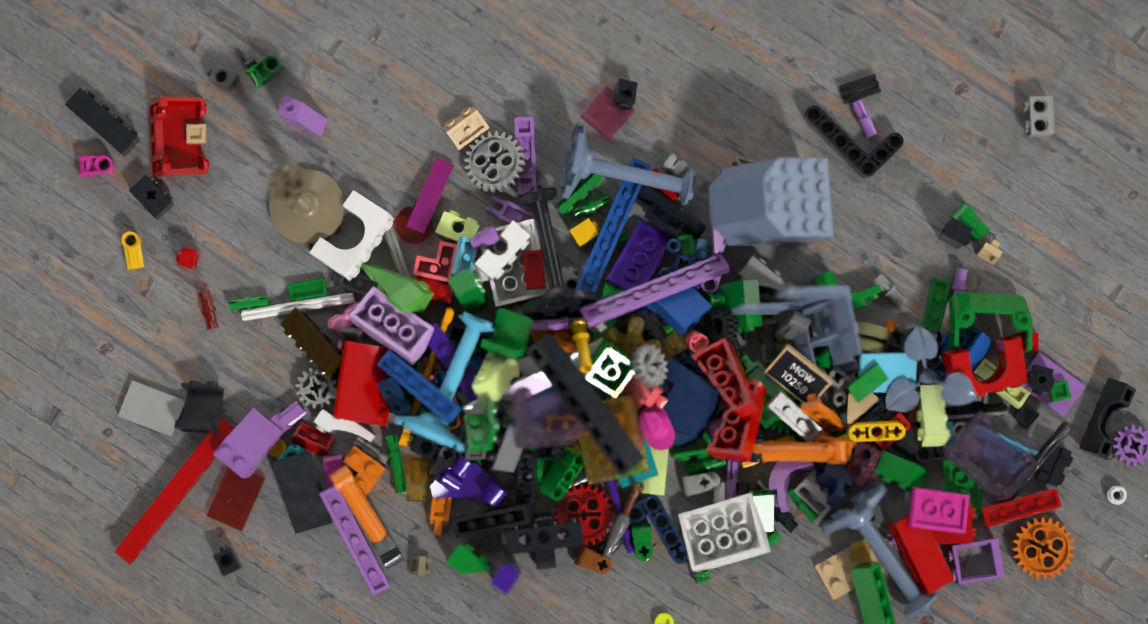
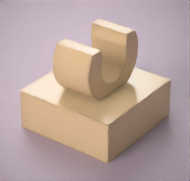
M995 239L990 244L986 242L979 250L977 256L994 265L1002 254V251L998 249L1000 242Z

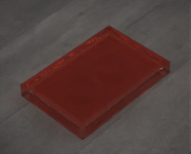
M228 467L206 516L239 531H243L266 478L255 473L249 478H242Z

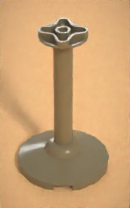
M291 164L278 167L270 175L267 182L271 194L269 202L270 217L281 235L291 242L316 244L320 237L326 240L336 232L342 224L345 208L343 207L344 194L334 179L324 172L312 169L301 170Z

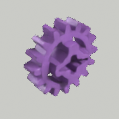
M1130 425L1129 429L1126 426L1122 427L1123 432H1116L1118 438H1112L1116 442V445L1112 447L1116 448L1113 455L1120 456L1117 460L1118 462L1125 460V466H1128L1130 462L1132 467H1136L1137 462L1139 465H1144L1143 459L1148 461V430L1142 432V426H1138L1135 429L1134 425ZM1132 433H1136L1140 435L1142 438L1138 439ZM1124 438L1125 441H1124L1123 446L1121 447V442H1122V439ZM1132 443H1136L1137 445L1134 447V449H1130ZM1129 453L1134 459L1128 458L1124 454Z

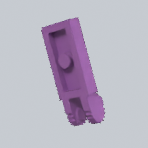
M494 195L491 196L490 199L493 202L503 205L499 212L491 206H486V211L498 216L499 219L509 224L512 221L517 223L534 219L536 226L533 213L507 200L504 201Z

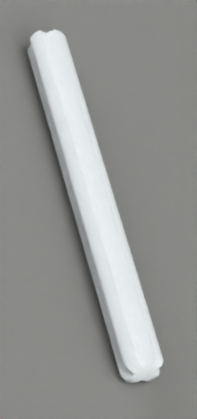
M351 292L242 310L241 317L242 320L246 321L289 314L295 307L302 311L354 303L355 298Z

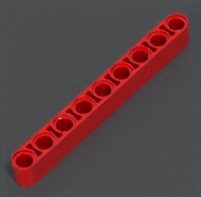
M220 419L218 433L208 434L120 543L114 552L129 565L138 557L217 458L213 454L235 427L225 419Z

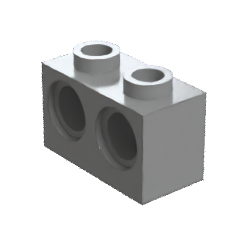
M1032 96L1026 99V102H1024V113H1027V121H1025L1024 129L1025 132H1028V137H1051L1054 134L1053 96ZM1034 103H1039L1042 106L1041 112L1034 109ZM1035 122L1042 123V131L1035 128Z

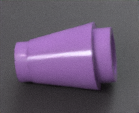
M487 226L470 239V242L476 250L497 243L496 241L500 240V237L494 226Z

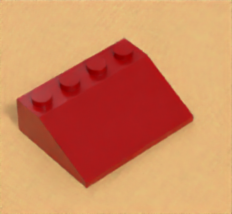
M345 341L333 418L387 427L390 407L377 384L388 373L377 364L387 353L388 348Z

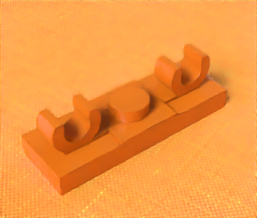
M815 393L809 394L807 396L808 402L801 404V411L828 433L846 430V423L840 419V414H835L834 409L830 410L823 405L821 398H816Z

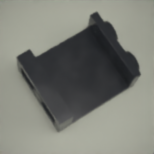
M190 380L189 383H181V387L187 390L183 420H175L174 428L188 433L217 434L225 389L214 381H207L206 384L195 380Z

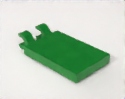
M744 354L739 359L747 367L744 371L747 380L760 381L767 388L760 423L767 429L780 418L766 405L779 390L794 404L795 402L778 383L764 373L766 368L759 360L753 363Z

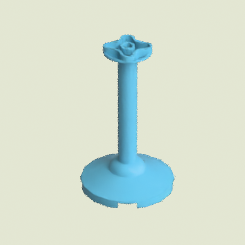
M465 312L463 315H459V318L467 327L440 388V391L451 400L455 395L481 332L495 331L492 329L493 325ZM433 410L422 413L420 417L394 416L392 422L397 425H401L404 422L403 427L452 448L454 444H457L456 450L465 451V444L448 429L449 423Z

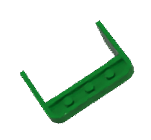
M957 292L951 296L949 301L948 350L959 347V328L971 326L975 319V313L1012 315L1013 326L1020 330L1022 334L1023 353L1032 350V317L1027 301L1023 296Z

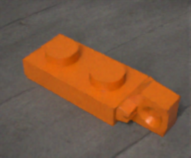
M451 497L432 498L430 524L435 525L433 535L441 536L443 526H448L452 503Z

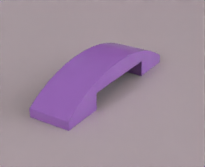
M534 117L514 118L515 140L519 142L518 146H522L524 149L520 153L526 155L525 158L521 159L526 162V165L521 166L524 172L518 173L521 179H517L518 194L527 193L531 187L537 186Z

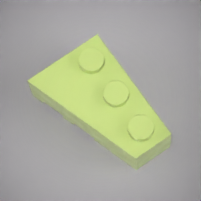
M920 385L918 389L919 410H916V421L920 422V429L917 430L918 440H921L922 447L945 446L950 436L949 430H946L948 418L945 415L946 403L940 395L943 387L940 385Z

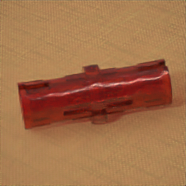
M210 290L204 291L206 299L203 292L198 293L202 306L201 314H204L207 330H213L211 321L214 329L219 328L214 312L216 308L212 304Z

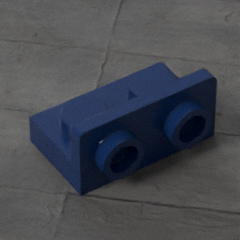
M389 374L386 375L377 386L395 416H402L410 412L412 407L407 396L404 395L399 387V383L394 377H391Z

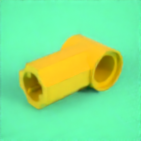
M126 232L123 234L121 242L124 246L128 270L144 268L141 236L135 232ZM134 235L136 242L130 246L127 239L129 236Z

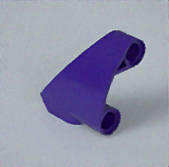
M463 453L459 455L448 469L442 470L430 484L432 497L469 499L488 503L492 506H497L507 494V491L473 460H465V454Z

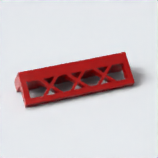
M1057 489L982 508L981 512L984 519L982 524L984 529L1062 507Z

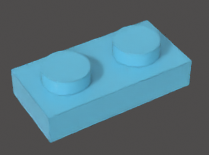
M459 237L451 271L453 275H457L467 268L472 274L477 249H474L470 239L467 237Z

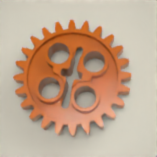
M1040 517L1039 522L1036 518H1033V524L1026 521V528L1019 527L1021 534L1015 533L1018 540H1012L1013 543L1017 544L1016 547L1011 548V550L1017 551V554L1012 556L1019 559L1016 565H1023L1021 572L1028 570L1027 576L1029 577L1034 573L1035 579H1038L1040 575L1043 580L1047 579V575L1054 579V573L1061 576L1060 569L1067 571L1065 564H1072L1068 558L1075 557L1074 554L1070 553V550L1075 549L1074 546H1070L1074 539H1068L1071 532H1064L1065 525L1058 527L1059 521H1055L1052 524V518H1048L1046 522L1044 517ZM1038 530L1043 532V538L1040 541L1035 538V533ZM1030 539L1038 545H1045L1046 549L1058 554V558L1048 552H1041V548L1030 544L1028 540ZM1055 539L1060 541V548L1058 550L1052 547V542ZM1029 547L1034 549V555L1031 558L1026 555V550ZM1046 556L1051 558V565L1049 567H1045L1043 564V559Z

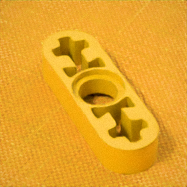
M900 421L855 422L849 426L848 433L850 438L856 442L900 440L905 435V427ZM885 426H888V430H894L895 426H898L901 431H898L896 435L893 431H887L888 435H886ZM865 427H868L869 436H866L865 432H860L859 436H855V433L852 432L856 428H859L860 431H866ZM873 427H881L882 433L879 436L872 435L871 430Z

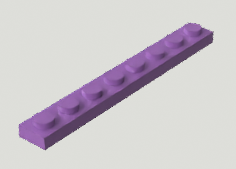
M718 254L580 309L581 314L588 327H591L730 272V267L722 254Z

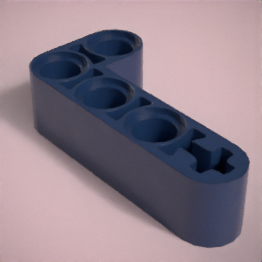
M651 495L635 503L632 508H638L641 515L637 519L630 517V521L638 522L649 516L672 560L678 564L685 563L689 558L687 548L660 499ZM651 498L655 499L658 503L657 507L653 510L647 507V501ZM660 515L665 516L667 519V523L663 527L656 524V519ZM670 532L676 535V540L672 544L667 543L665 540L666 534ZM679 542L681 546H678L679 551L685 552L683 560L675 558L677 555L675 549L670 550V547L676 546Z

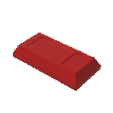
M542 251L522 252L526 289L546 288Z

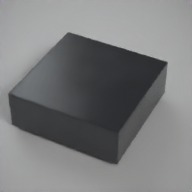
M1024 402L1012 417L1025 429H1028L1039 417V414Z

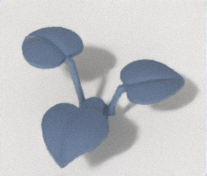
M920 326L915 327L906 339L904 349L906 355L911 360L918 361L922 359L924 371L919 375L920 381L913 386L906 379L895 381L887 392L886 408L899 412L913 410L919 402V394L914 389L921 384L931 385L933 383L944 387L940 395L950 405H963L973 401L977 394L968 377L961 373H954L946 378L945 383H942L936 379L933 371L928 370L925 358L932 359L936 356L938 350L937 342L928 330Z

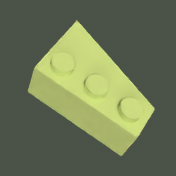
M488 353L485 356L472 385L482 405L485 404L487 396H491L492 402L500 400L511 387L510 381L514 377L518 378L521 375L520 368L516 362L518 357H515L514 360L507 359L501 353Z

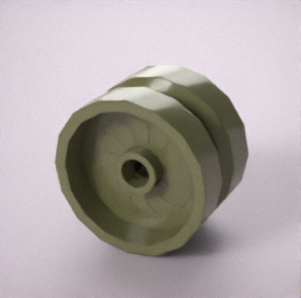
M855 321L858 324V337L862 353H884L885 345L874 340L887 339L889 329L875 324Z

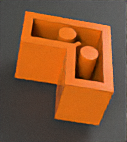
M353 446L343 460L345 464L358 472L355 480L366 497L387 469L356 446Z

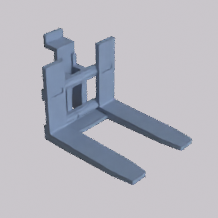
M849 286L786 289L778 292L777 297L803 299L795 302L743 305L732 309V314L788 316L792 310H796L804 316L813 313L818 336L810 338L808 329L804 334L799 333L792 339L794 349L816 365L812 348L828 346L834 366H842L844 373L859 369L858 357H852L861 354L862 350L858 337V324L855 323L850 301L852 297Z

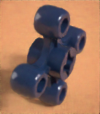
M672 238L668 240L666 247L675 256V262L670 267L661 268L658 272V277H662L664 271H668L670 274L683 269L680 267L682 259L689 262L687 264L688 267L710 258V250L702 246L694 254L686 255L682 251V243L679 239ZM673 242L677 243L676 249L671 248ZM702 250L706 252L704 258L700 256V251ZM702 283L692 287L695 290H698L699 288H701Z

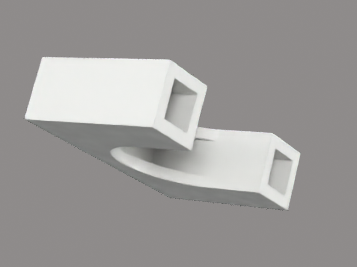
M354 190L343 204V207L363 221L365 234L362 241L352 249L342 250L320 237L309 252L314 258L349 281L359 274L361 265L368 261L371 251L380 244L383 234L392 227L394 220L388 212Z

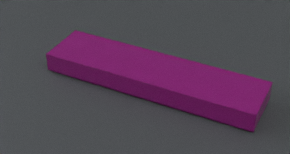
M436 157L407 223V228L421 234L425 233L454 167L453 164Z

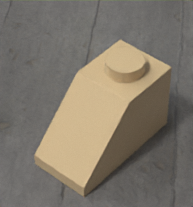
M873 392L859 403L851 393L848 394L846 424L848 427L858 421L878 403V398Z

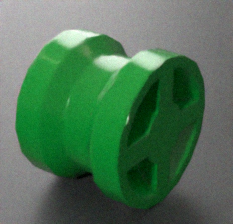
M717 292L714 295L712 293L704 295V299L712 306L710 312L712 310L725 309V297L722 292Z

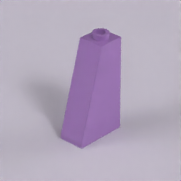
M284 96L278 112L285 125L322 137L328 121L327 118L303 102Z

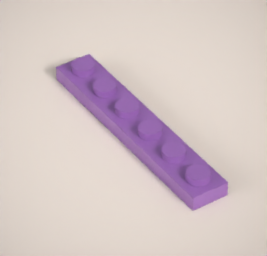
M334 485L320 492L323 502L372 595L374 596L390 588L391 585L340 491Z

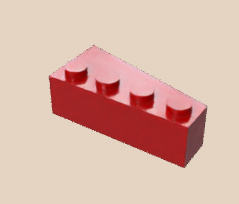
M726 338L691 355L742 419L760 410L736 351Z

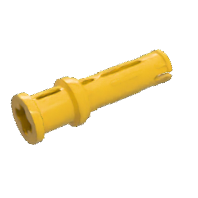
M577 319L570 324L574 334L572 339L577 345L581 372L589 373V370H593L588 345L590 335L587 333V323L585 320Z

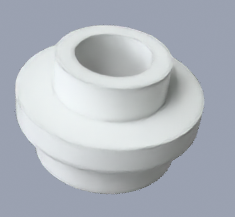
M1116 485L1109 488L1107 498L1112 504L1119 505L1125 502L1127 493L1123 487ZM1116 491L1120 494L1118 499H1115L1113 496Z

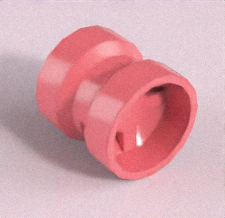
M693 330L686 334L684 339L685 345L695 353L708 347V339L700 332Z

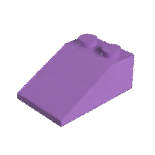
M253 408L225 438L213 455L240 477L249 478L284 431L257 409Z

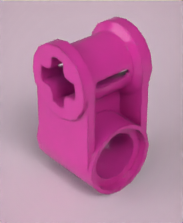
M104 155L77 157L78 161H80L79 177L109 175L116 169L115 161ZM109 161V167L103 170L102 163Z

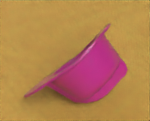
M657 405L644 408L639 417V426L647 443L655 450H667L675 440V432L667 413Z

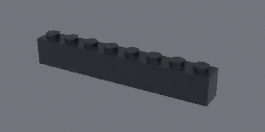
M551 333L535 342L526 351L620 477L645 459L641 451L636 447Z

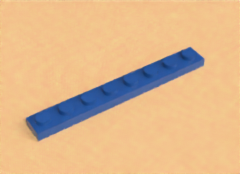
M634 157L629 165L645 170L650 168L649 164ZM622 181L575 290H586L595 293L642 186L641 184Z

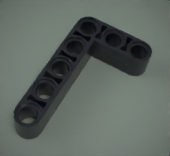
M811 105L804 112L805 122L860 177L865 179L873 176L902 147L904 142L901 134L891 133L867 155L820 107ZM815 111L818 114V118H809L808 112ZM822 125H830L831 132L825 133L822 130ZM838 137L842 138L845 141V145L838 146L835 143V139ZM896 138L899 143L898 146H891L889 139ZM850 151L857 152V160H852L849 157ZM877 151H882L885 154L884 160L877 159ZM864 164L870 165L872 168L871 173H865L862 166Z

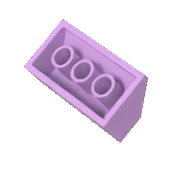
M373 286L349 315L352 324L362 329L363 332L413 366L424 353L434 327L412 312H400L386 299V294Z

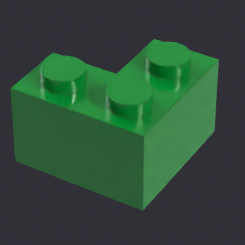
M886 451L883 452L875 470V473L880 475L879 479L887 483L894 481L897 483V487L912 494L913 488L923 489L930 474L919 465Z

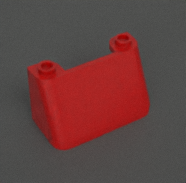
M158 97L151 101L149 105V125L153 177L208 174L210 162L205 156H202V144L186 143V124H201L200 119L207 113V104L204 103V98Z

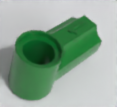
M962 203L950 216V218H954L973 228L971 234H973V238L977 241L990 230L966 203Z

